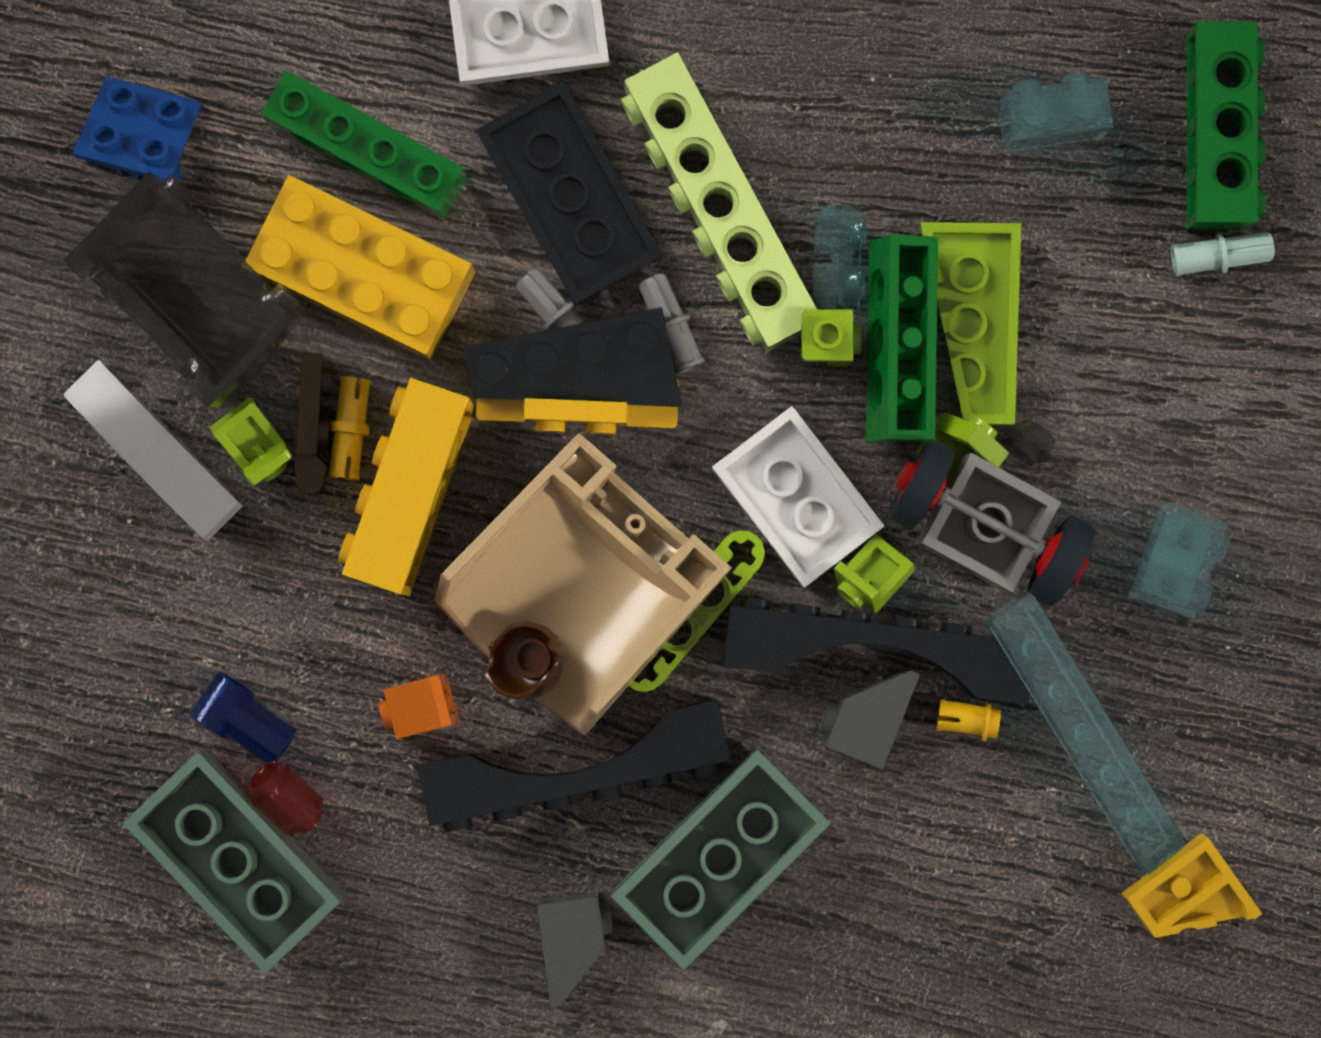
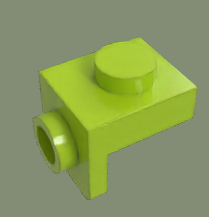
M804 310L801 314L802 360L806 362H827L828 367H848L853 361V354H860L861 326L860 324H853V310Z
M251 397L210 426L213 435L243 470L246 479L252 486L261 480L268 482L275 479L288 466L287 461L293 456L287 442Z
M945 412L941 415L935 424V440L955 451L952 465L946 476L947 480H950L961 457L968 453H973L998 468L1000 467L1009 452L994 439L998 433L992 426L975 416H972L970 421ZM923 442L920 445V447L917 450V455L920 453V451L927 442Z
M875 533L847 565L840 561L834 568L836 581L839 585L836 590L854 608L859 609L864 605L876 614L915 571L914 563Z

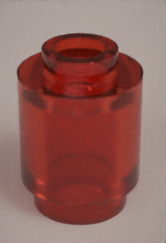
M270 761L263 765L249 781L247 791L253 796L252 803L287 835H294L298 832L306 833L315 827L321 819L323 797L289 765L281 766L277 761Z

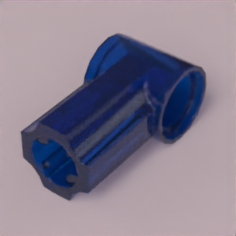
M218 671L189 714L212 732L226 739L228 737L232 738L255 756L274 766L285 753L299 729L255 700L256 695L247 687L229 675Z

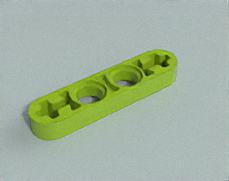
M742 530L733 532L714 550L720 558L728 563L733 556L732 551L728 548L733 541L741 545L747 540L754 546L750 554L755 560L750 566L744 562L740 563L731 573L740 577V581L734 587L726 576L720 581L724 589V595L720 603L712 607L700 604L687 619L692 629L691 636L687 642L678 646L667 642L662 647L676 656L669 664L666 663L663 656L660 657L653 667L654 671L658 674L656 679L651 682L649 679L644 678L639 683L633 680L629 687L636 691L648 692L660 686L751 579L764 561L765 554L763 543L757 535Z

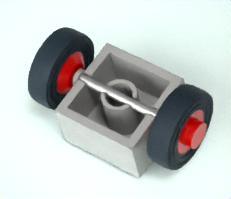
M930 439L922 448L915 461L908 460L899 473L894 484L898 492L890 507L888 518L894 523L912 530L918 525L927 510L934 507L915 544L1002 592L1014 591L1032 557L1035 558V568L1028 584L1027 593L1045 605H1055L1066 593L1070 585H1075L1083 575L1089 562L1087 555L1094 539L1095 528L1081 518L1070 515L1061 523L1052 537L1047 541L1042 539L1061 501L973 453H968L961 457L947 483L946 476L952 465L955 451L937 440Z

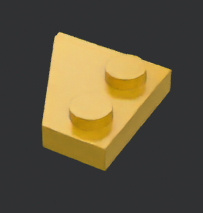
M1203 833L1121 893L1144 927L1154 938L1178 934L1185 928L1199 930L1217 926V922L1235 918L1256 919L1262 914L1213 843Z

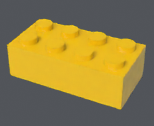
M289 174L243 264L251 274L429 361H432L476 273L472 263Z
M413 378L409 379L406 389L402 387L397 388L389 411V416L394 417L395 420L390 437L384 435L380 437L372 459V464L378 468L372 486L364 484L356 504L355 513L362 516L355 535L347 533L339 553L338 562L345 564L342 575L401 595L411 596L476 408L469 397Z

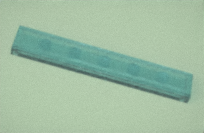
M1023 592L985 621L1141 873L1150 874L1182 849L1186 843L1035 596L1031 592Z

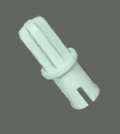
M1268 232L1224 238L1223 234L1219 233L1212 240L1171 245V261L1176 277L1183 274L1218 269L1223 274L1228 272V267L1269 262L1275 255L1274 240L1271 233Z

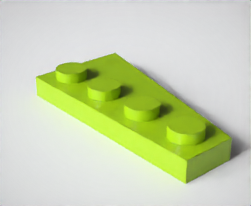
M920 222L923 236L938 237L937 302L962 417L964 420L970 421L972 416H975L990 426H1015L1021 223Z

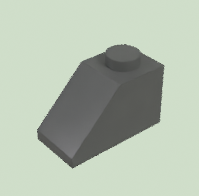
M904 670L840 698L837 707L829 704L818 730V733L825 735L822 745L883 769L920 674L911 670Z
M599 892L543 899L537 903L551 1008L562 1006L604 950L606 944L605 935L614 933L610 903L600 904Z

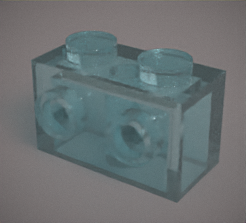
M1080 72L1061 77V83L1041 86L1040 79L1022 80L1011 84V90L1005 91L997 103L1004 152L1103 139L1113 128L1106 77L1091 79L1089 72Z
M1172 502L1160 505L1127 600L1182 620H1194L1197 612L1204 613L1213 591V585L1207 583L1213 565L1219 566L1222 563L1229 547L1230 538L1224 536L1228 523Z

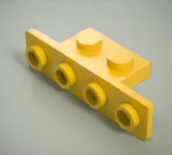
M477 398L476 418L480 421L535 423V431L564 433L565 424L586 425L585 433L616 435V426L674 429L677 426L678 407L627 405V402L524 398V400Z

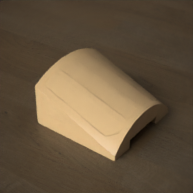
M578 433L441 574L434 601L488 658L490 657L489 644L496 640V637L508 625L529 621L546 626L558 636V640L563 647V670L554 688L543 696L534 699L585 736L732 567L696 535L693 534L690 538L686 537L614 472L617 466L584 436Z

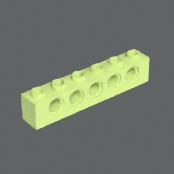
M677 52L624 80V89L627 96L620 99L623 108L632 124L635 126L642 123L649 135L650 140L645 142L644 145L655 167L659 170L665 166L674 182V184L668 187L670 195L681 214L689 210L698 228L692 231V235L704 257L706 258L713 254L722 272L715 276L727 300L730 302L737 298L746 316L739 319L750 343L753 346L761 343L767 353L801 335L802 312L804 310H817L679 53ZM673 107L681 111L685 119L679 127L667 129L657 122V114L664 108ZM689 151H698L705 155L708 160V166L699 173H690L681 166V157ZM712 195H723L731 202L732 210L724 217H713L704 209V201ZM738 238L747 239L754 245L756 255L746 262L736 261L728 253L727 246L729 243ZM769 282L778 289L779 301L772 306H761L754 301L751 294L752 288L758 283Z

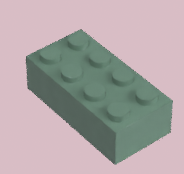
M754 748L611 891V897L685 970L831 823L758 749Z
M209 749L198 751L122 823L264 974L271 970L347 897L340 887Z

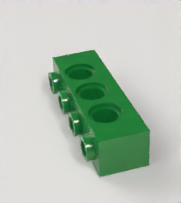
M1197 21L1186 33V230L1246 231L1258 223V217H1262L1264 214L1265 190L1264 187H1258V167H1262L1264 164L1265 140L1263 137H1258V117L1261 118L1264 114L1265 91L1263 87H1258V68H1262L1264 64L1265 41L1263 37H1257V22ZM1217 67L1231 69L1236 75L1237 86L1234 88L1223 86L1216 76ZM1218 116H1226L1234 121L1237 127L1236 137H1225L1218 131L1216 126ZM1217 166H1228L1235 172L1237 176L1235 188L1225 187L1218 181L1216 176Z
M287 70L284 71L261 112L262 117L270 127L443 222L468 179L462 166Z
M889 234L869 242L866 442L916 444L929 442L930 439L935 440L938 237Z

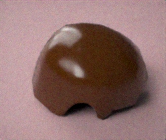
M529 621L508 625L496 637V640H493L488 646L490 651L489 665L484 669V675L498 694L516 700L538 698L553 689L560 679L564 660L563 647L558 640V636L546 626Z

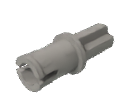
M537 268L531 270L517 283V290L546 322L542 325L545 330L549 327L553 329L584 322L572 308L575 305L574 302L570 301L568 303L541 270Z
M662 273L643 280L639 284V289L648 309L661 306L663 308L676 374H681L705 363L704 357L701 356L687 324V321L691 318L689 314L683 315L667 276Z

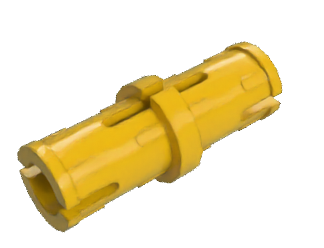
M340 376L336 420L330 421L329 431L334 432L327 477L359 481L364 436H369L370 426L365 425L372 380L364 378L357 380V377Z

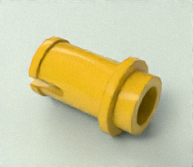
M940 699L936 731L944 730L981 736V741L984 742L987 741V737L997 739L1001 708L992 707V702H986L985 706Z

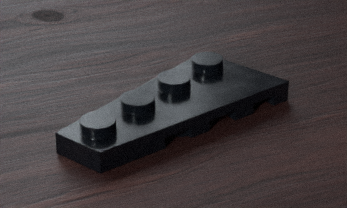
M662 306L464 346L462 348L473 398L627 402V405L682 407Z

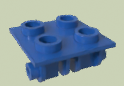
M106 76L72 152V156L87 160V165L90 167H95L96 165L116 170V173L124 175L128 171L131 174V178L138 179L142 175L144 178L160 182V186L167 187L169 183L177 185L182 174V165H178L202 108V102Z

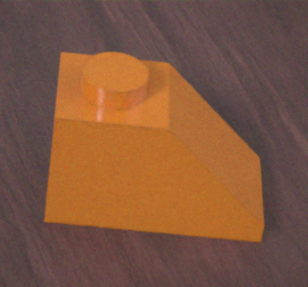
M447 673L385 689L383 691L386 700L378 702L385 731L394 730L396 740L459 723Z

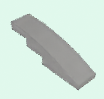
M99 359L63 394L70 404L128 465L206 542L243 507L198 457Z

